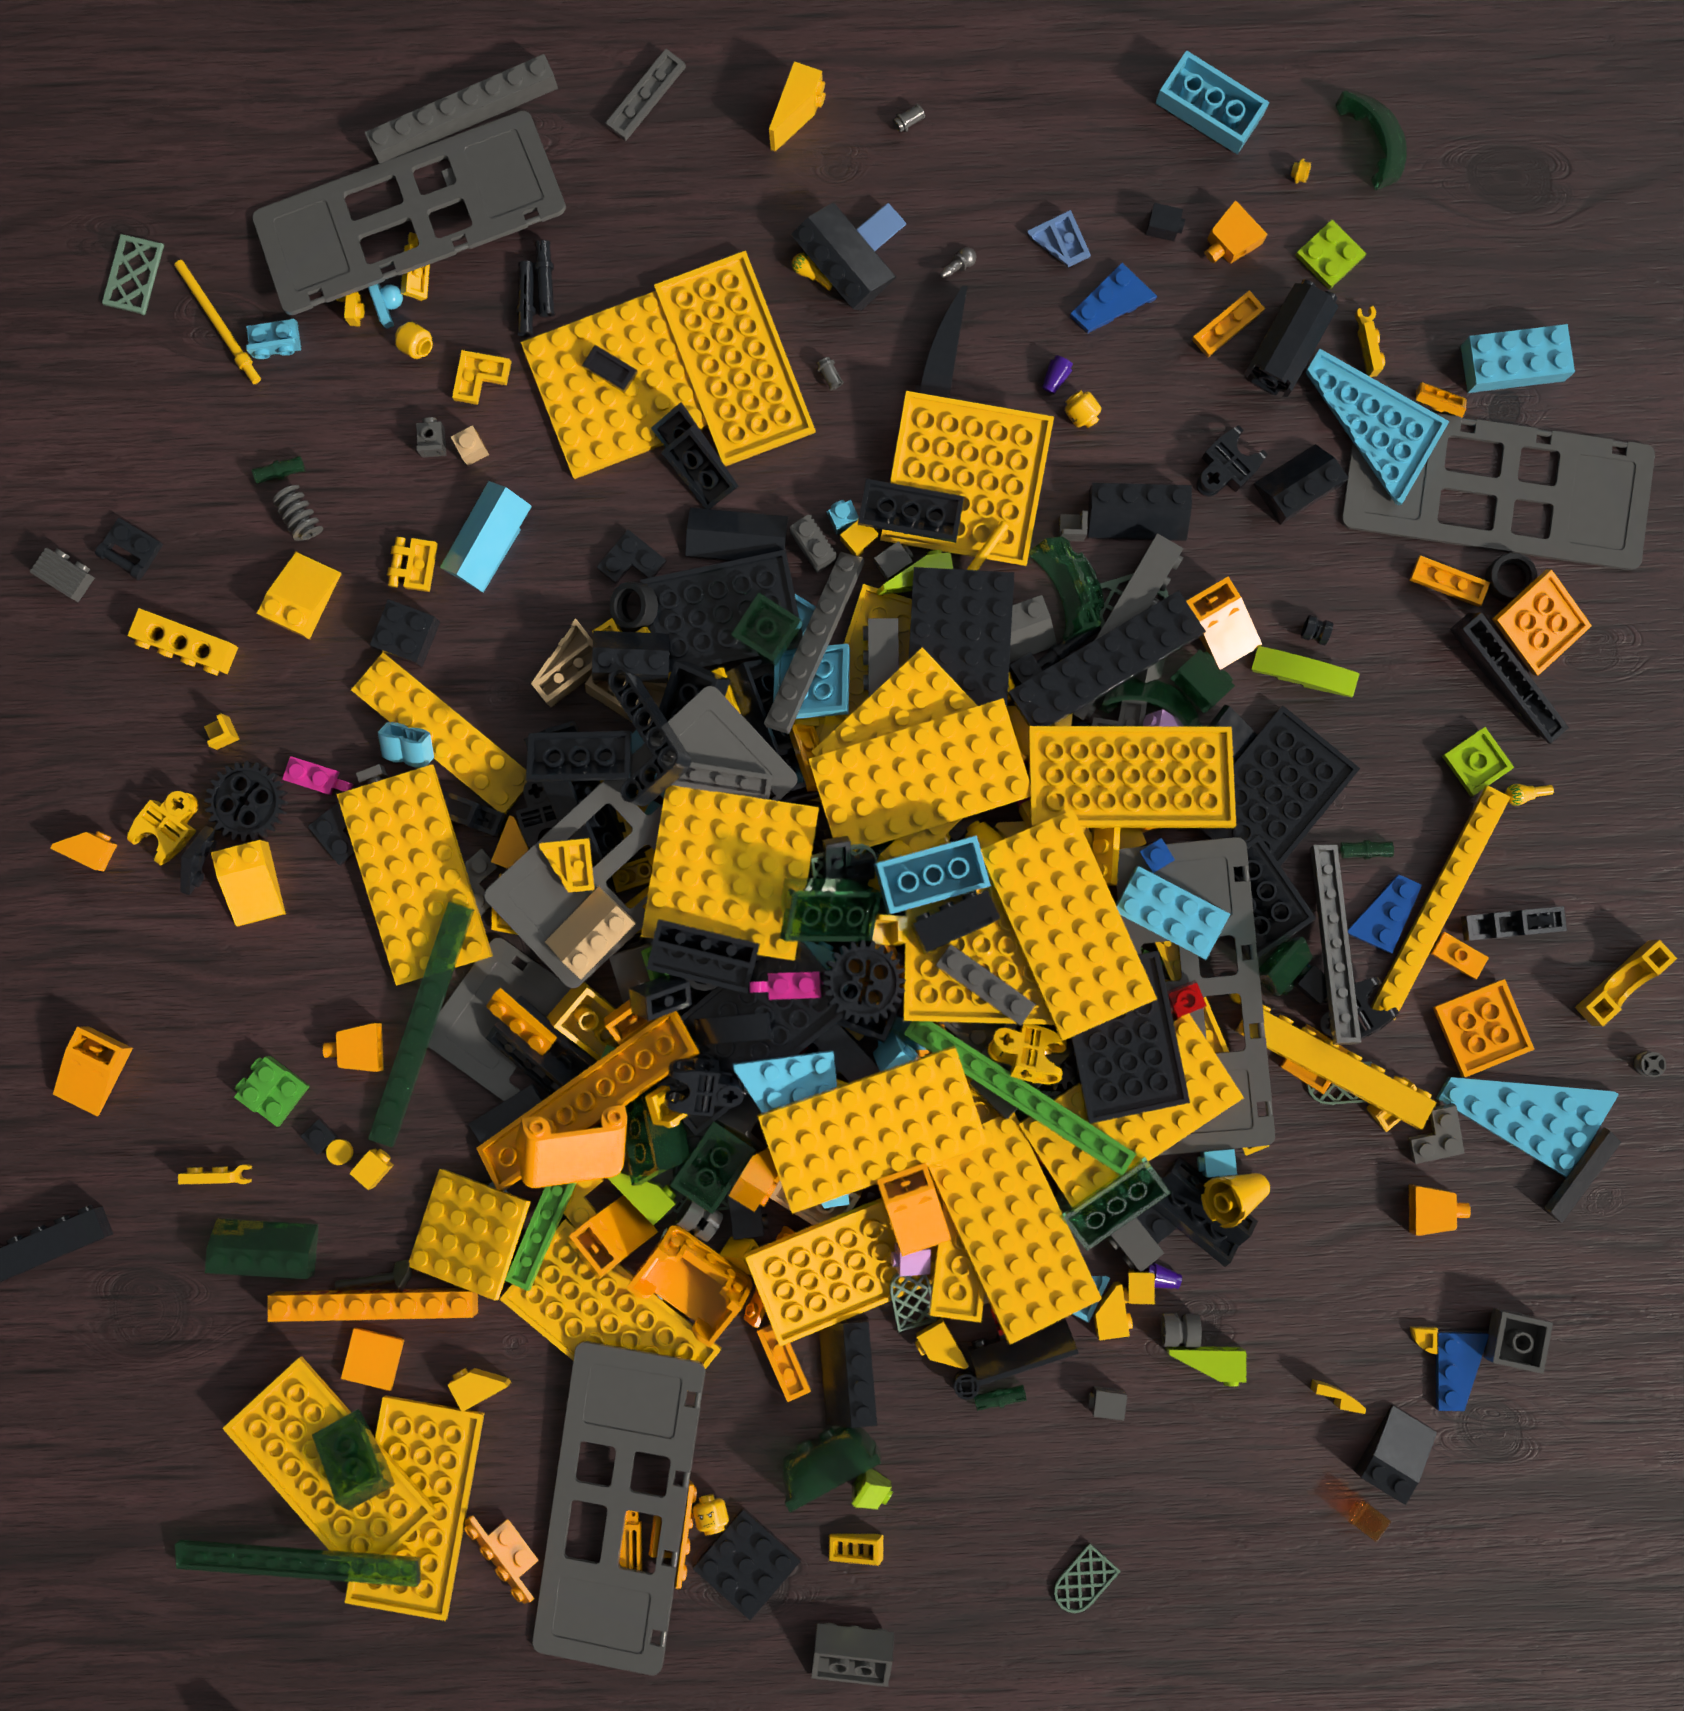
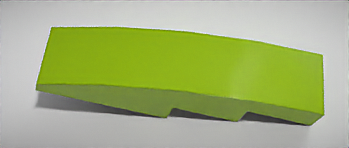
M1258 646L1252 666V671L1256 673L1275 676L1279 680L1302 684L1305 688L1351 698L1354 696L1360 675L1358 672L1329 663Z

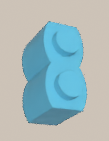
M387 722L378 731L382 757L396 763L404 762L409 766L422 768L427 766L434 758L431 734L424 729L408 728L401 723Z

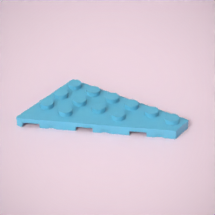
M1319 349L1305 373L1395 504L1400 506L1449 421Z
M831 1050L732 1064L733 1070L740 1078L761 1113L837 1087L834 1054ZM847 1194L821 1203L823 1208L849 1205V1196Z
M1448 1077L1436 1099L1444 1104L1454 1103L1460 1114L1562 1176L1567 1177L1587 1150L1619 1094L1614 1091Z

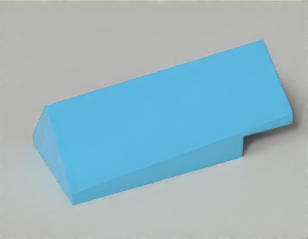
M488 481L440 568L477 590L484 592L521 531L519 527L532 506L507 487Z

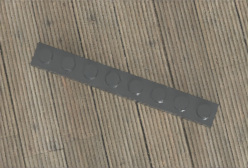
M840 552L764 724L767 728L787 734L790 733L865 563L863 557Z
M1313 845L1310 847L1333 1045L1361 1043L1338 846Z

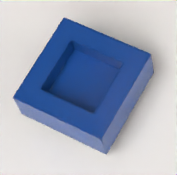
M1162 838L1139 851L1152 873L1175 860Z

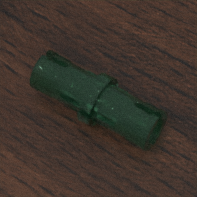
M301 456L280 462L275 460L272 464L253 468L252 473L256 484H260L277 478L282 480L285 479L284 476L304 472L305 466Z
M1364 840L1358 843L1341 842L1340 854L1341 858L1358 857L1364 860H1370L1371 857H1393L1394 845L1392 841L1371 842L1370 840Z
M1023 1384L1004 1389L998 1387L994 1391L980 1393L974 1397L977 1411L998 1406L999 1408H1005V1405L1027 1401Z

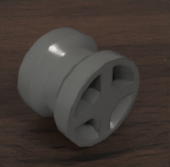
M1640 1052L1634 1059V1069L1641 1076L1658 1077L1666 1070L1665 1058L1657 1052Z

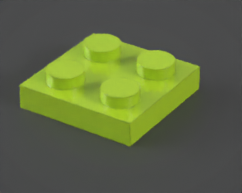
M1331 220L1295 256L1330 290L1365 257L1366 253Z
M1486 727L1481 728L1442 755L1470 796L1476 795L1485 786H1489L1514 768Z

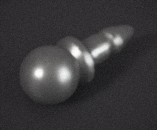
M969 247L962 248L958 254L953 256L952 262L943 269L941 277L951 276L957 270L964 271L966 267H971L976 261L975 251Z

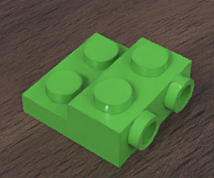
M265 1056L263 1059L259 1057L250 1068L253 1071L248 1079L243 1078L235 1087L238 1093L234 1098L253 1112H258L276 1127H279L310 1085L273 1057Z

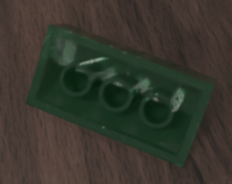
M1144 1157L1128 1168L1123 1176L1118 1175L1060 1216L1086 1251H1088L1171 1194V1192L1151 1163Z
M218 1218L207 1245L205 1273L308 1279L315 1275L318 1224Z

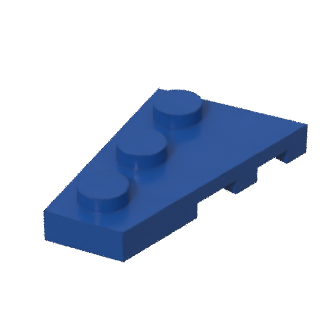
M1121 263L1071 313L1070 317L1086 333H1089L1127 312L1130 313L1136 310L1137 307L1147 302L1150 303L1156 300L1157 295Z
M1396 875L1374 902L1348 928V935L1385 952L1393 953L1422 885L1404 876Z
M1438 1332V1354H1436V1409L1438 1411H1465L1489 1337L1488 1333Z

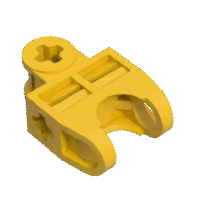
M181 791L170 793L162 804L155 800H149L135 818L128 832L127 840L135 845L144 837L147 838L149 835L154 834L158 839V848L156 850L158 852L155 855L154 861L159 865L169 862L186 846L196 833V830L187 823L198 810V800L194 795ZM181 800H183V801H182V804L184 805V808H183V809H181V807H182V805L180 804V801H181Z
M1022 1024L1019 1031L1009 1028L998 1029L988 1046V1054L996 1062L1012 1065L1011 1077L1032 1083L1055 1084L1061 1081L1062 1070L1054 1066V1063L1049 1061L1045 1054L1051 1055V1053L1064 1052L1067 1041L1066 1039L1062 1041L1058 1033L1033 1024Z

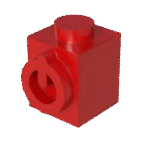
M1195 980L1167 991L1171 1012H1175L1178 1018L1207 1006Z

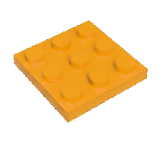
M1546 569L1492 619L1532 675L1536 676L1542 673L1592 626L1551 569Z
M1505 979L1498 980L1433 1007L1460 1074L1464 1078L1535 1050Z

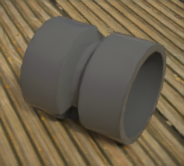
M690 1196L681 1207L675 1224L686 1231L693 1230V1235L707 1242L716 1233L723 1214L711 1206L705 1208L704 1202L694 1196Z
M1162 1313L1161 1341L1163 1347H1178L1180 1343L1184 1347H1200L1202 1328L1199 1314L1184 1313L1182 1318H1180L1177 1313Z

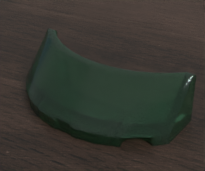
M1343 91L1335 104L1339 114L1351 113L1356 121L1368 117L1386 155V158L1378 161V173L1371 179L1376 191L1398 182L1403 173L1407 157L1406 139L1399 121L1378 100L1362 93Z
M1065 537L1044 539L1029 551V555L1047 572L1060 594L1065 612L1063 639L1067 641L1100 626L1102 622L1100 610L1104 608L1103 592L1093 567L1082 552L1075 553L1072 550L1069 540Z
M1132 677L1107 692L1099 707L1100 710L1112 713L1116 707L1121 706L1124 700H1140L1169 711L1184 727H1200L1201 725L1199 716L1188 698L1177 688L1158 679L1143 683Z

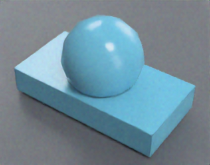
M380 283L368 287L380 322L386 329L393 327L394 323L389 309H396L401 305L403 301L401 290L392 284L385 285L382 288Z

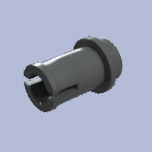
M916 104L902 114L897 113L893 119V124L899 133L902 131L907 132L908 127L925 118V113L922 107Z
M826 357L817 363V371L822 373L831 391L839 388L844 382L834 367L835 361L831 360L830 357Z

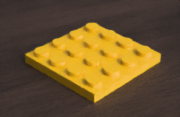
M439 1169L409 1259L410 1267L489 1299L499 1300L531 1201L497 1190L451 1171Z

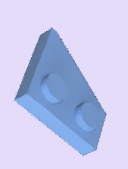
M1071 210L1027 231L1032 240L1067 267L1091 257Z

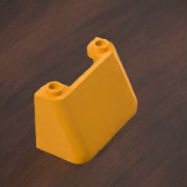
M625 1105L612 1106L605 1109L601 1116V1128L551 1134L549 1123L542 1117L522 1118L515 1144L523 1183L530 1188H540L611 1178L621 1173L624 1166L627 1128Z
M674 1225L663 1235L632 1278L627 1289L636 1297L648 1299L653 1293H656L695 1321L692 1327L695 1338L710 1348L742 1309L753 1283L745 1272L685 1229Z

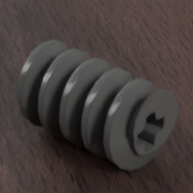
M292 485L279 491L273 498V504L278 507V513L283 515L282 520L287 524V529L292 532V538L296 541L308 540L320 534L324 528L322 526L314 527L319 522V519L317 517L309 518L314 514L313 509L305 510L309 506V502L307 500L300 502L305 495L303 492L295 493L300 486Z

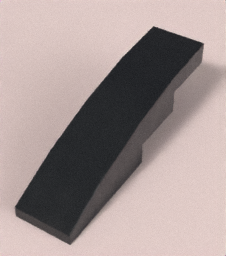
M1564 906L1461 916L1464 941L1567 931Z

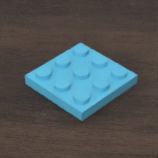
M848 644L828 645L796 719L849 714L850 647ZM797 649L775 653L773 702Z

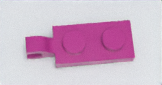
M291 756L282 779L328 795H332L334 789L343 792L352 790L354 785L337 779L339 772Z
M821 972L769 973L768 981L750 982V993L769 992V1000L822 998Z

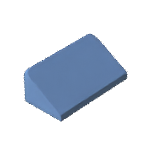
M886 203L860 225L857 230L875 251L903 228L906 223L892 206Z

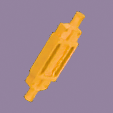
M628 1510L626 1512L619 1564L624 1568L642 1571V1521H639V1512ZM634 1530L636 1531L637 1568L635 1567L636 1541H634Z

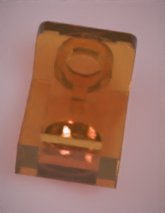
M1363 1500L1360 1504L1356 1502L1348 1513L1351 1516L1348 1522L1356 1526L1375 1542L1380 1540L1392 1522Z

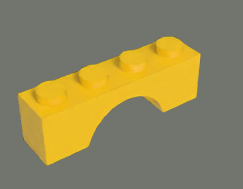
M1649 940L1575 1008L1591 1026H1604L1622 1010L1621 1006L1630 994L1645 982L1659 976L1677 958L1661 940Z

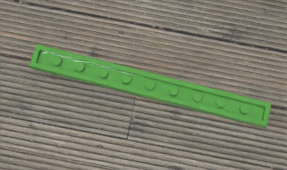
M912 1021L904 1032L906 1037L931 1053L955 1046L966 1076L1119 1175H1124L1136 1156V1153L1025 1081L1011 1077V1072L935 1023Z
M607 1044L601 1059L616 1049V1047ZM601 1123L595 1126L594 1128H600ZM576 1183L545 1187L505 1281L526 1291L531 1290Z

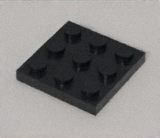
M743 1508L696 1562L693 1570L744 1616L751 1620L798 1566L801 1558L750 1512Z

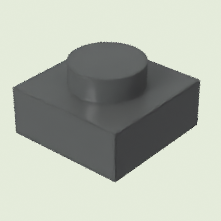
M380 764L356 773L359 783L364 785L380 781L388 776L385 767Z

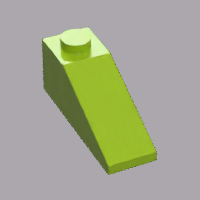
M942 550L928 552L925 557L883 584L877 590L878 595L911 592L913 589L914 567L953 569L951 552L942 553Z
M623 1170L617 1176L608 1178L653 1226L677 1203L674 1199L677 1195L668 1185L663 1187L660 1183Z
M1165 1347V1351L1170 1356L1223 1382L1224 1386L1235 1387L1239 1386V1382H1246V1351L1242 1347Z
M865 1465L852 1485V1505L858 1508L878 1509L881 1503L885 1505L893 1493L890 1490L892 1488L891 1481L868 1465Z

